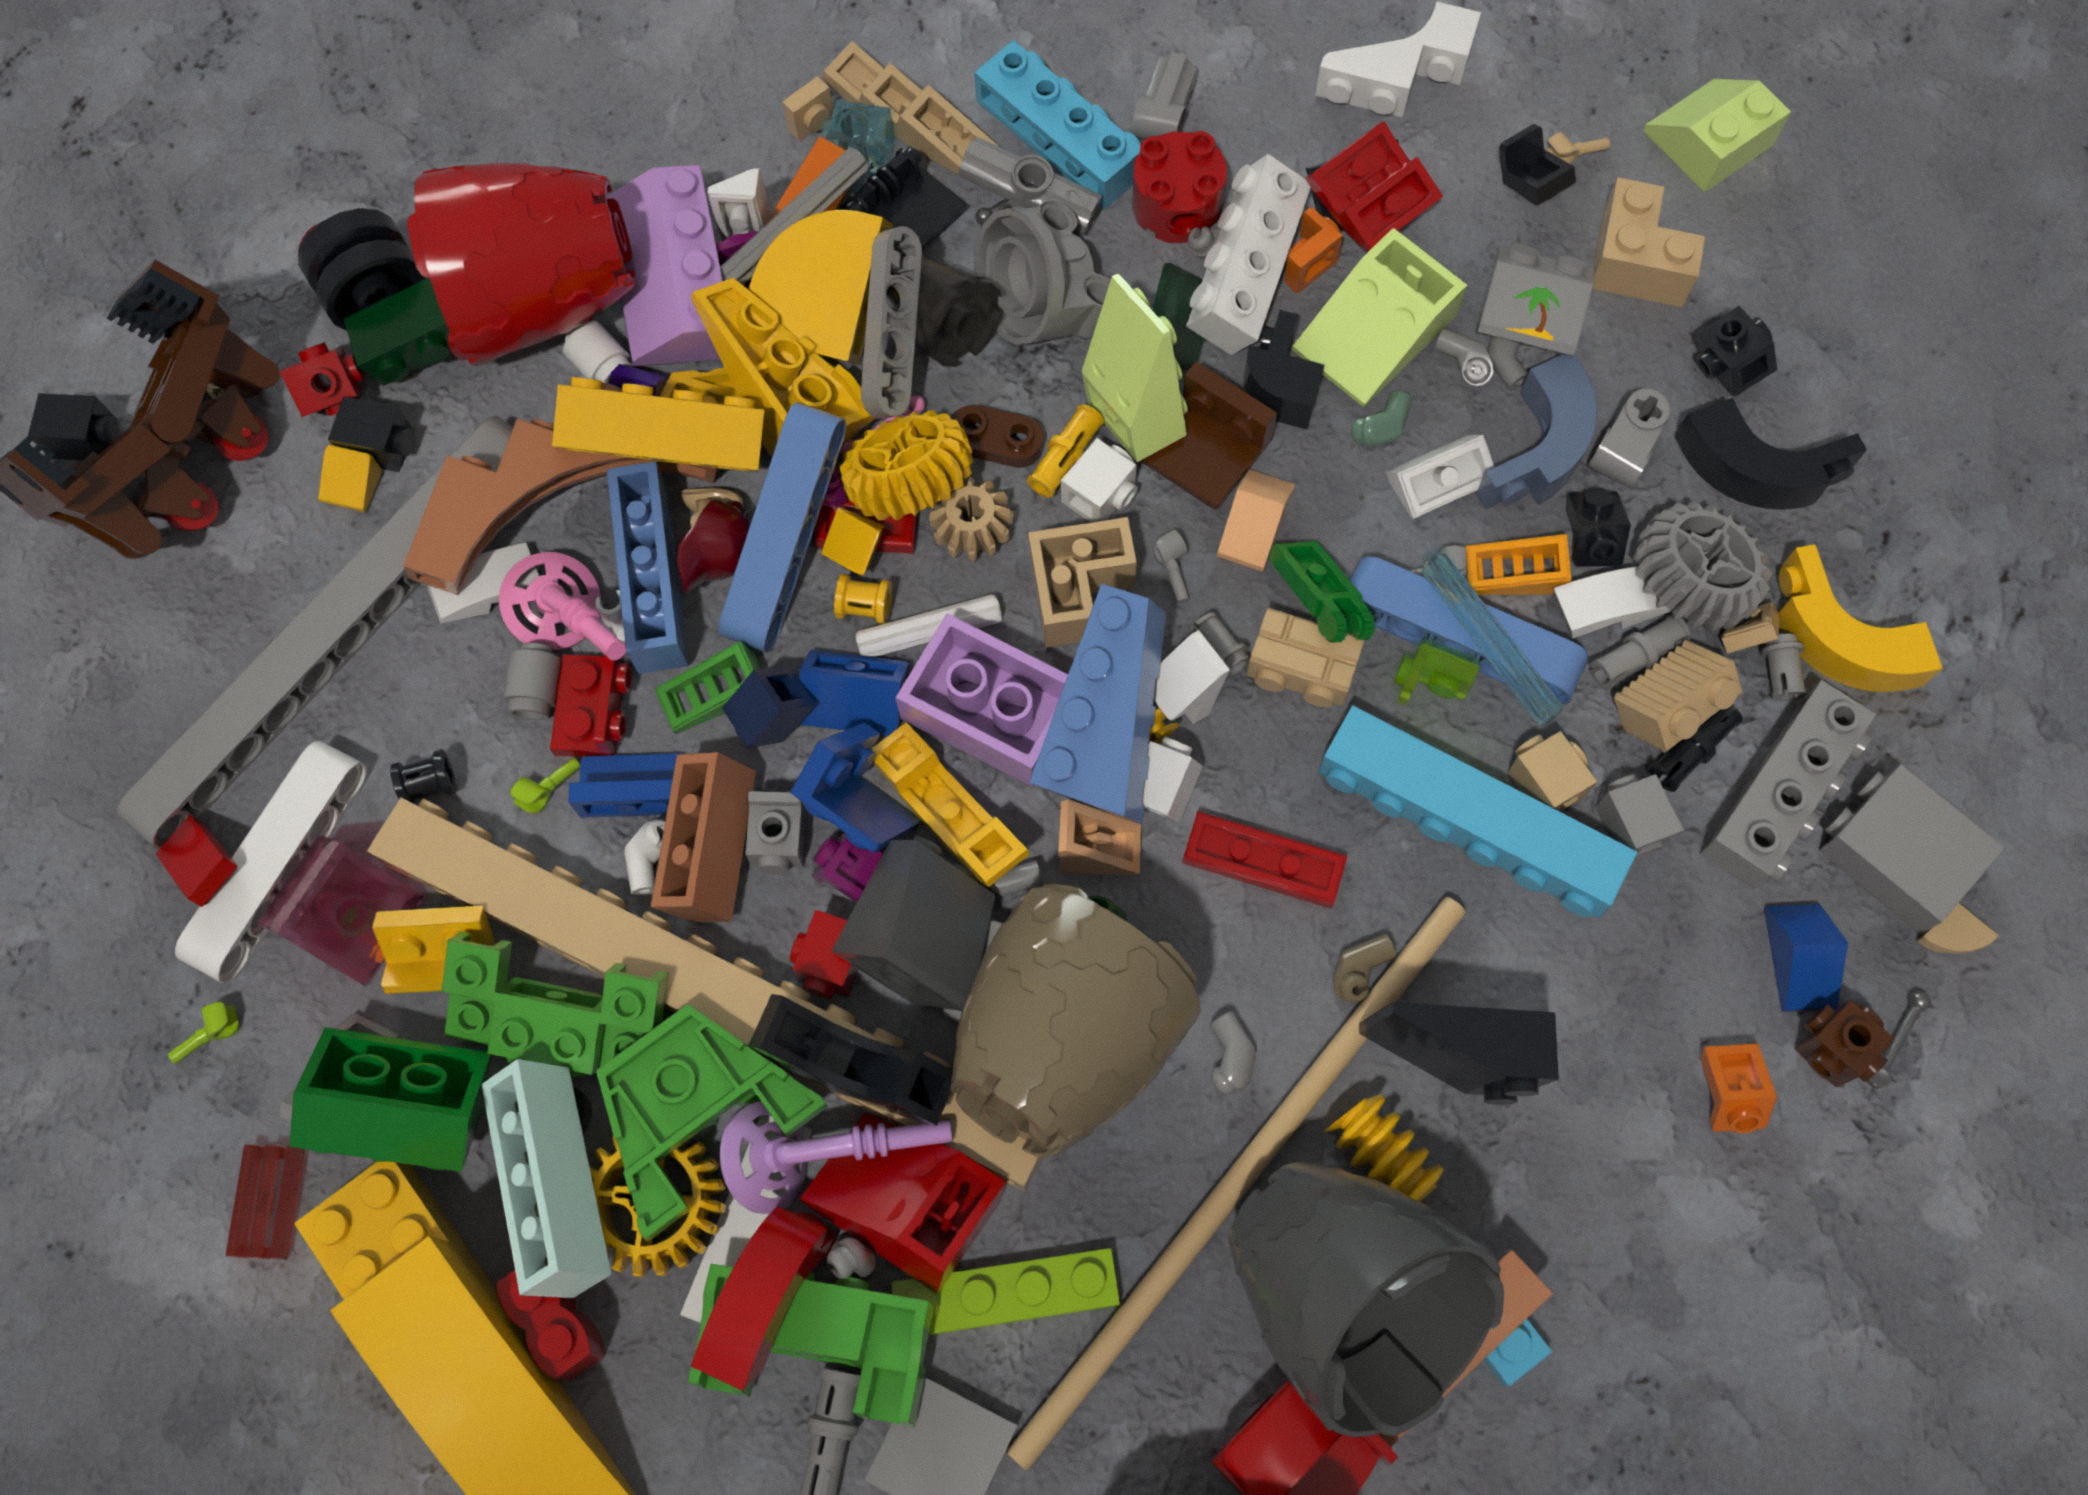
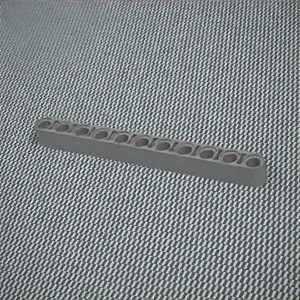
M499 417L489 418L450 457L459 460L462 459V456L475 457L489 464L491 471L496 472L513 427ZM442 466L123 796L117 807L118 816L155 848L160 849L189 814L199 819L422 584L408 579L403 565Z

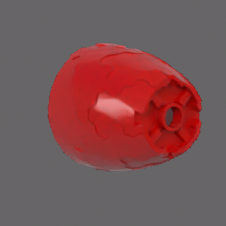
M488 163L458 165L424 171L414 182L415 212L409 216L407 226L416 268L422 276L431 280L439 307L450 331V334H448L449 349L459 360H468L469 364L476 367L494 362L497 358L543 341L554 339L591 320L597 312L603 311L614 304L636 285L635 269L626 270L624 263L631 261L633 256L626 223L619 202L615 198H606V194L612 191L610 180L605 176L556 166H534L528 163Z

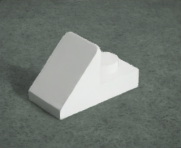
M1199 630L1187 637L1160 663L1159 679L1155 681L1153 700L1169 720H1175L1186 714L1192 724H1195L1208 716L1230 671Z

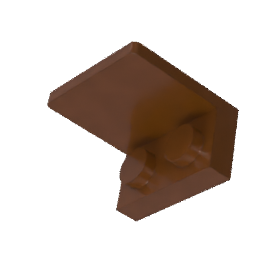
M1196 361L1184 376L1183 398L1188 409L1187 413L1184 414L1187 436L1142 459L1140 462L1210 508L1216 510L1222 505L1272 441L1277 412Z

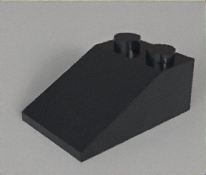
M1392 1002L1359 1023L1360 1035L1464 1094L1484 1095V1103L1515 1104L1518 1102L1517 1096L1538 1095L1539 1087L1559 1080L1555 1012Z

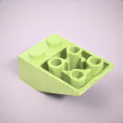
M1393 228L1361 258L1292 346V350L1304 360L1324 364L1322 374L1362 407H1365L1442 331L1443 327H1446L1458 315L1467 284Z
M1116 274L1111 278L1081 372L1088 405L1095 408L1103 416L1104 424L1134 460L1139 462L1187 436L1184 414L1187 413L1188 409L1179 388L1178 380L1182 379V371L1174 356L1173 345L1177 343V337L1171 323L1165 316L1158 317L1150 309L1147 298L1138 287L1132 289L1119 274Z

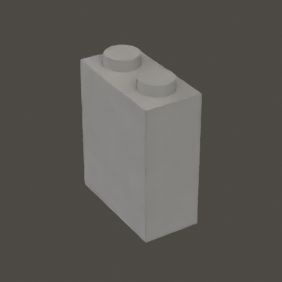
M1900 764L1887 776L1877 771L1859 789L1856 795L1863 801L1853 812L1845 807L1827 825L1824 830L1831 837L1821 847L1819 852L1921 935L1943 922L2002 853L2005 847L1905 766Z

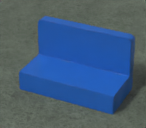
M811 649L800 668L799 680L815 703V706L800 724L847 730L865 722L878 731L880 735L889 736L899 728L900 715L895 697L908 678L909 662Z
M679 753L585 756L580 762V782L569 783L568 803L580 818L667 815L675 763Z

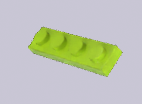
M1111 1248L952 1272L938 1294L916 1279L891 1282L892 1295L927 1300L934 1306L929 1336L1120 1306Z

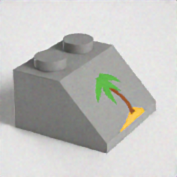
M1513 244L1511 248L1500 246L1483 299L1478 332L1574 356L1593 288L1594 269L1588 268L1584 261L1571 256H1560L1556 260L1540 256L1539 251L1530 246Z

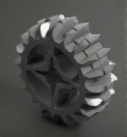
M1695 500L1688 505L1677 502L1673 507L1667 510L1664 509L1660 514H1656L1639 535V540L1636 542V553L1632 558L1639 565L1635 576L1647 581L1644 593L1654 594L1658 598L1657 608L1666 606L1672 611L1673 621L1684 617L1687 619L1691 629L1703 625L1709 632L1721 627L1728 630L1744 618L1748 619L1758 609V605L1765 599L1766 593L1770 590L1768 580L1773 573L1765 566L1769 556L1757 549L1760 539L1751 538L1745 532L1747 524L1739 526L1732 521L1731 512L1721 515L1713 504L1702 508Z

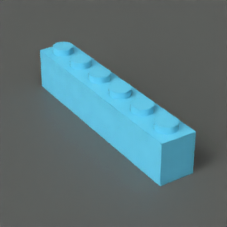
M1353 705L1324 755L1318 773L1326 777L1325 780L1333 788L1343 793L1352 794L1356 792L1372 801L1373 807L1384 815L1392 818L1402 816L1419 825V830L1428 838L1442 843L1448 840L1465 849L1466 855L1474 862L1486 867H1494L1496 865L1513 874V879L1522 887L1534 892H1542L1544 890L1561 899L1562 906L1568 911L1582 917H1590L1592 915L1599 919L1612 906L1638 853L1626 845Z

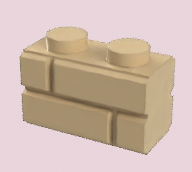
M1267 608L1249 660L1246 676L1255 678V684L1267 691L1282 692L1286 688L1301 693L1306 702L1317 707L1330 708L1333 704L1343 707L1365 640H1356V638H1353V634L1346 633L1347 636H1345V640H1342V642L1329 643L1328 640H1325L1326 637H1323L1319 632L1318 623Z

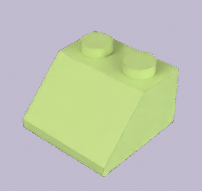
M1713 79L1645 124L1643 131L1705 193L1771 148L1791 111L1759 80Z

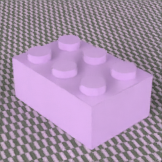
M947 613L895 698L900 719L1034 788L1035 785L1029 783L1068 674Z

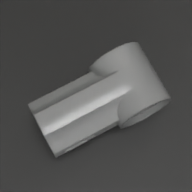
M1171 52L1170 55L1159 58L1146 96L1141 95L1134 111L1131 133L1137 138L1146 139L1147 137L1159 136L1173 131L1182 132L1186 117V104L1197 73V66L1192 64L1187 56Z

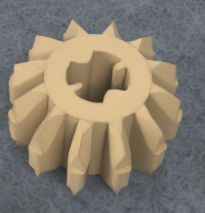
M969 476L965 481L964 487L950 492L951 498L949 500H940L934 504L936 510L929 514L930 527L936 530L934 532V539L937 545H948L949 555L953 559L963 551H967L969 560L974 563L978 557L977 551L983 550L986 554L993 557L996 553L995 543L1007 544L1010 538L1007 527L1013 524V511L1006 508L1008 506V496L1004 491L994 493V484L990 479L980 487L975 486L974 478Z

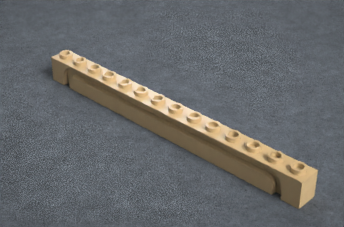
M400 797L367 850L370 855L384 866L417 883L420 882L432 888L435 892L464 907L483 906L488 919L605 978L606 971L615 963L627 965L626 973L649 978L658 971L668 972L664 1009L676 1013L682 1007L689 1004L747 1046L751 1041L771 994L784 996L827 1020L870 1039L903 1048L905 1044L902 1039L881 1028H876L874 1034H871L855 1026L858 1018L838 1006L829 1004L825 1011L809 1003L808 1000L811 995L790 982L783 980L780 987H777L761 979L765 972L742 958L736 957L734 963L731 964L715 956L718 948L696 935L690 934L686 941L670 933L673 926L655 914L645 911L640 918L624 910L627 902L607 890L600 888L597 894L594 895L580 888L582 880L561 867L554 866L550 873L536 866L535 863L538 858L515 844L510 843L507 850L491 843L494 836L471 822L466 821L461 828L447 821L450 814L425 799H422L417 806ZM751 1048L778 1067L896 1126L923 1123L885 1111L818 1084L781 1066V1062ZM928 1052L923 1053L950 1069L953 1068L950 1063ZM951 1091L939 1121L950 1120L952 1142L941 1144L961 1151L1005 1180L1007 1184L1026 1193L1042 1158L1026 1153L1022 1148L1027 1140L1019 1136L1013 1143H1007L989 1134L961 1110L956 1101L957 1093Z

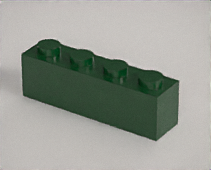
M430 278L344 318L357 367L382 386L401 381L408 374L431 363L443 361L452 354L448 342L450 331L439 307Z

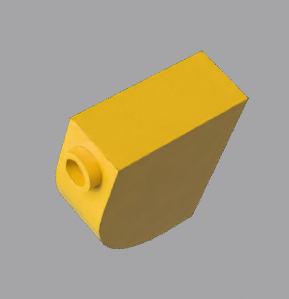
M853 210L825 211L803 218L784 230L765 250L753 273L749 291L778 314V322L798 339L804 335L816 345L815 353L859 365L865 343L872 246L878 233L891 229L893 224L883 217Z

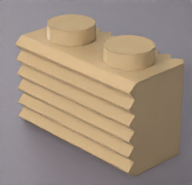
M1684 640L1682 646H1676L1675 652L1669 651L1667 658L1662 657L1659 664L1654 663L1652 670L1646 669L1645 675H1639L1637 681L1632 680L1629 687L1624 686L1622 693L1616 692L1614 701L1624 730L1628 734L1631 733L1635 738L1639 737L1642 742L1645 740L1649 745L1653 744L1656 749L1660 748L1665 753L1682 739L1691 738L1697 732L1699 726L1720 709L1729 708L1735 702L1737 696L1742 693V688L1733 660L1694 642Z

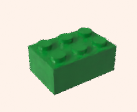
M325 1027L293 1093L289 1147L313 1150L317 1153H335L369 1158L378 1162L390 1161L424 1166L433 1170L462 1172L485 1106L481 1084L488 1080L491 1054L478 1050Z

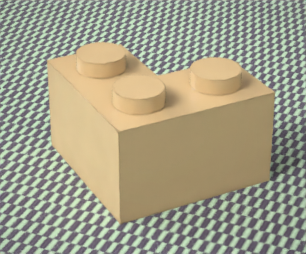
M1617 177L1603 209L1592 267L1594 269L1592 289L1683 307L1699 277L1705 236L1658 227L1664 186Z
M1128 517L1028 532L1029 558L1045 648L1079 643L1093 608L1091 594L1098 593L1101 584L1118 589L1135 587L1137 561Z

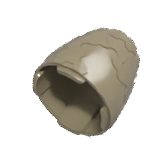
M1045 884L1041 888H1032L1020 898L1006 922L1002 923L981 961L962 1010L955 1036L957 1044L950 1091L957 1093L956 1101L961 1110L995 1138L1003 1142L1013 1143L1019 1136L1027 1140L1022 1148L1026 1153L1043 1159L1053 1158L1091 1135L1096 1127H1101L1116 1116L1157 1077L1165 1066V1062L1174 1053L1199 1017L1201 1006L1199 996L1195 990L1197 977L1170 943L1164 941L1154 942L1127 921L1099 906L1096 902L1091 901L1082 889L1058 884Z

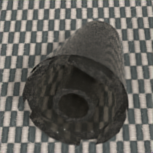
M894 248V250H896V251H898V252L900 253V258H901V251H900V250H897L896 248ZM922 253L915 337L927 354L942 366L956 367L963 364L959 358L969 352L976 356L995 335L1003 314V309L997 306L998 296L1002 297L1001 290L990 280ZM890 285L886 295L895 309L898 310L900 307V296L898 291Z

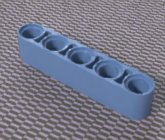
M799 402L794 403L789 409L720 617L718 628L720 636L736 642L741 641L749 647L766 653L774 647L779 637L846 431V420L844 418Z
M1362 557L1350 579V582L1363 596L1362 601L1369 608V612H1372L1376 628L1543 701L1558 705L1570 702L1589 658L1587 651L1575 642L1376 557Z

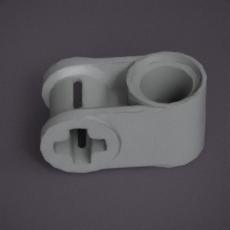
M1649 388L1633 392L1611 428L1609 427L1587 467L1632 489L1654 451L1652 448L1669 418L1670 406L1665 396Z

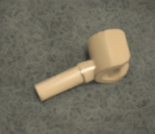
M1559 132L1549 138L1548 143L1551 145V148L1546 149V151L1571 164L1578 156L1609 149L1610 141L1608 138L1573 144L1563 132Z

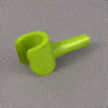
M573 757L551 775L545 777L539 784L526 776L520 778L510 791L511 797L514 798L513 803L528 813H540L549 801L550 792L580 769V763Z
M215 1002L203 1007L201 1014L205 1027L197 1030L194 1035L168 1053V1058L171 1062L177 1064L210 1040H220L235 1035L239 1029L235 1006L229 1005L225 1007L223 1002Z

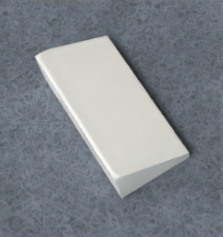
M760 168L747 170L708 187L707 194L721 242L734 234H745L751 231L758 232L772 219Z
M1470 434L1386 471V475L1408 515L1414 519L1478 490L1485 472L1495 467L1484 435Z

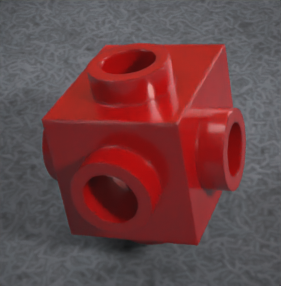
M325 342L298 352L297 354L301 361L287 366L280 371L301 417L325 409L328 416L337 414L343 397L353 398L361 393L363 388L360 382L365 380L363 371L356 365L353 353L346 355L342 345L329 350ZM322 374L330 378L332 385L327 384L323 380Z

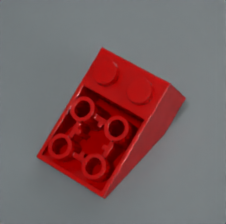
M863 1113L854 1125L859 1126L861 1131H864L865 1125L869 1124L872 1125L874 1130L877 1129L878 1123H884L886 1128L897 1127L866 1113ZM934 1144L889 1150L887 1157H881L880 1153L876 1152L875 1158L869 1159L867 1154L863 1155L862 1160H856L854 1155L830 1158L800 1197V1201L938 1294L997 1208L1006 1181L961 1151L944 1144Z

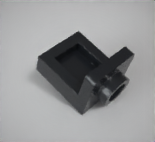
M1532 124L1513 135L1499 146L1503 184L1537 204L1551 199L1557 193L1576 183L1575 166L1544 150L1543 130L1536 124Z
M1593 489L1587 492L1568 493L1566 512L1575 534L1572 553L1574 565L1576 567L1622 565L1631 524L1618 492Z

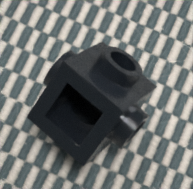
M1737 306L1725 315L1713 318L1702 330L1697 332L1700 353L1696 355V359L1700 368L1708 378L1714 379L1717 377L1735 397L1777 371L1775 346L1769 328L1759 317L1751 319L1740 306Z

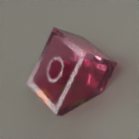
M319 834L258 924L366 986L384 959L372 929L376 912L414 910L419 907L425 897L342 843Z

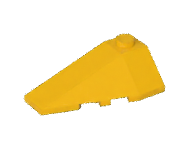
M730 278L692 292L691 300L738 397L755 400L754 408L764 410L761 443L771 457H773L786 415L791 406L796 402L844 418L846 420V431L842 445L875 419L865 410L861 401V387L852 374L839 364L834 368L814 352L816 345L804 335L800 339L793 335L778 322V314L735 278Z

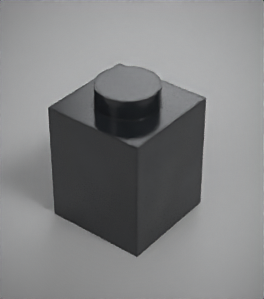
M38 393L28 435L30 434L35 438L33 442L36 445L41 443L45 446L42 449L45 454L49 451L55 454L52 459L84 461L93 451L99 454L117 438L118 424L117 418L96 396Z
M343 397L328 440L334 446L370 454L381 469L399 472L404 457L412 452L415 435L414 429L399 407Z

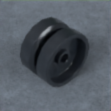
M357 208L333 215L320 222L308 233L298 250V266L317 294L319 302L332 323L346 331L344 318L426 279L417 270L413 253L392 218L376 209Z

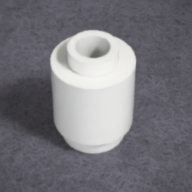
M590 321L567 332L563 353L586 378L611 384V372L618 364L634 368L630 363V355L599 322Z

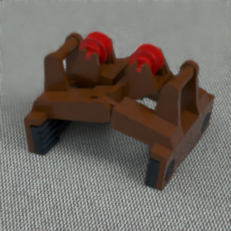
M155 259L120 293L106 318L113 321L116 317H119L117 325L121 327L127 322L130 323L127 330L132 333L137 328L141 329L138 334L141 338L150 334L148 342L152 344L164 334L162 341L147 366L153 370L136 407L130 427L99 454L93 451L83 462L78 461L72 468H68L64 472L60 468L65 463L61 459L54 464L50 462L55 454L51 451L44 456L39 453L45 446L39 443L33 448L30 443L35 438L29 434L13 450L0 459V492L35 520H44L64 527L72 525L113 548L125 558L135 559L154 553L162 544V536L160 531L145 516L167 520L176 529L186 532L197 531L210 525L217 516L219 507L214 492L205 484L193 481L178 466L180 460L187 456L191 448L186 444L196 437L214 445L221 455L235 461L248 460L260 454L267 444L268 432L263 421L251 413L242 397L252 398L258 395L262 389L274 386L279 380V369L274 362L262 356L228 329L231 319L218 305L219 295ZM208 383L223 388L213 399L202 402ZM145 471L146 489L135 507L121 489Z

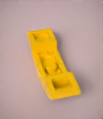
M907 722L872 748V751L876 753L873 764L940 843L963 866L968 867L987 887L991 886L1030 855L1028 849L997 817L992 818L944 768L933 749Z

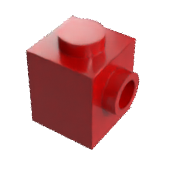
M815 910L807 933L799 932L791 949L790 962L794 963L793 971L799 981L804 982L803 990L825 999H832L834 993L849 997L859 969L831 952L847 920Z

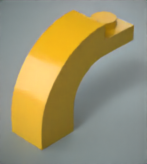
M1816 544L1795 548L1779 568L1781 591L1784 596L1790 599L1778 613L1780 616L1779 627L1783 634L1797 635L1798 642L1804 645V651L1800 653V657L1824 676L1843 685L1860 690L1895 692L1923 687L1943 669L1926 622L1894 628H1880L1864 624L1850 616L1839 605L1832 593Z

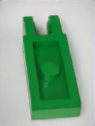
M1318 541L1272 545L1268 560L1311 615L1317 617L1318 630L1323 637H1326L1325 640H1328L1329 643L1342 642V640H1345V636H1347V631L1353 634V638H1356V640H1368L1372 637L1376 628L1372 612H1369V608L1362 601L1363 596Z

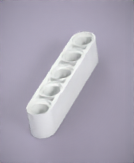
M319 740L306 747L233 855L232 859L238 865L237 869L203 907L199 906L181 933L175 947V956L178 960L220 983H228L239 975L359 793L367 775L365 763Z

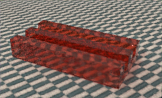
M244 1145L225 1256L232 1258L287 1260L305 1149L289 1146L284 1148L268 1145L265 1147ZM261 1159H263L250 1243L247 1246ZM278 1160H285L271 1247H264L269 1214H271L274 1199L273 1190Z

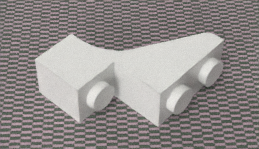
M1436 2L1433 14L1427 24L1416 34L1408 38L1327 53L1320 65L1315 96L1326 98L1334 103H1346L1372 110L1378 114H1389L1403 118L1416 74L1429 77L1438 82L1460 85L1481 12Z

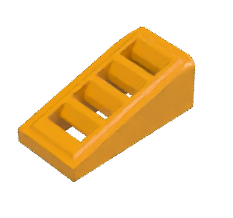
M1567 534L1466 546L1470 595L1554 594L1555 587L1572 582ZM1482 559H1492L1493 579H1484ZM1503 559H1513L1514 576L1504 577ZM1523 559H1533L1534 574H1524ZM1544 559H1554L1555 572L1545 573Z

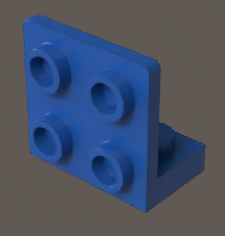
M864 722L818 741L790 793L804 803L805 809L810 814L819 819L828 820L844 831L846 838L853 845L864 850L878 852L887 847L890 840H899L916 831L921 820L861 778L875 759L876 753L872 751V748L880 736L878 731Z

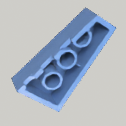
M1101 584L1029 783L1051 793L1139 824H1143L1144 780H1148L1150 759L1147 757L1150 727L1154 726L1156 709L1153 706L1155 681L1159 679L1166 612L1151 599Z

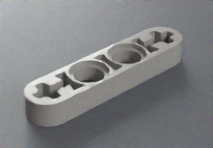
M898 226L878 233L872 246L861 401L865 410L875 418L901 415L908 408L911 399L922 246L916 233L906 226ZM893 244L895 245V248H896L897 250H900V251H901V258H900V253H899L898 251L894 250ZM890 285L898 291L900 296V307L897 312L892 310L887 302L886 294ZM886 334H889L896 343L897 351L893 360L889 359L883 350V339ZM890 369L893 370V374H892V375H891V372H885V373L883 372V370H890ZM882 388H883V391H884L886 394H889V396H890V401H889V402H888V398L882 396Z

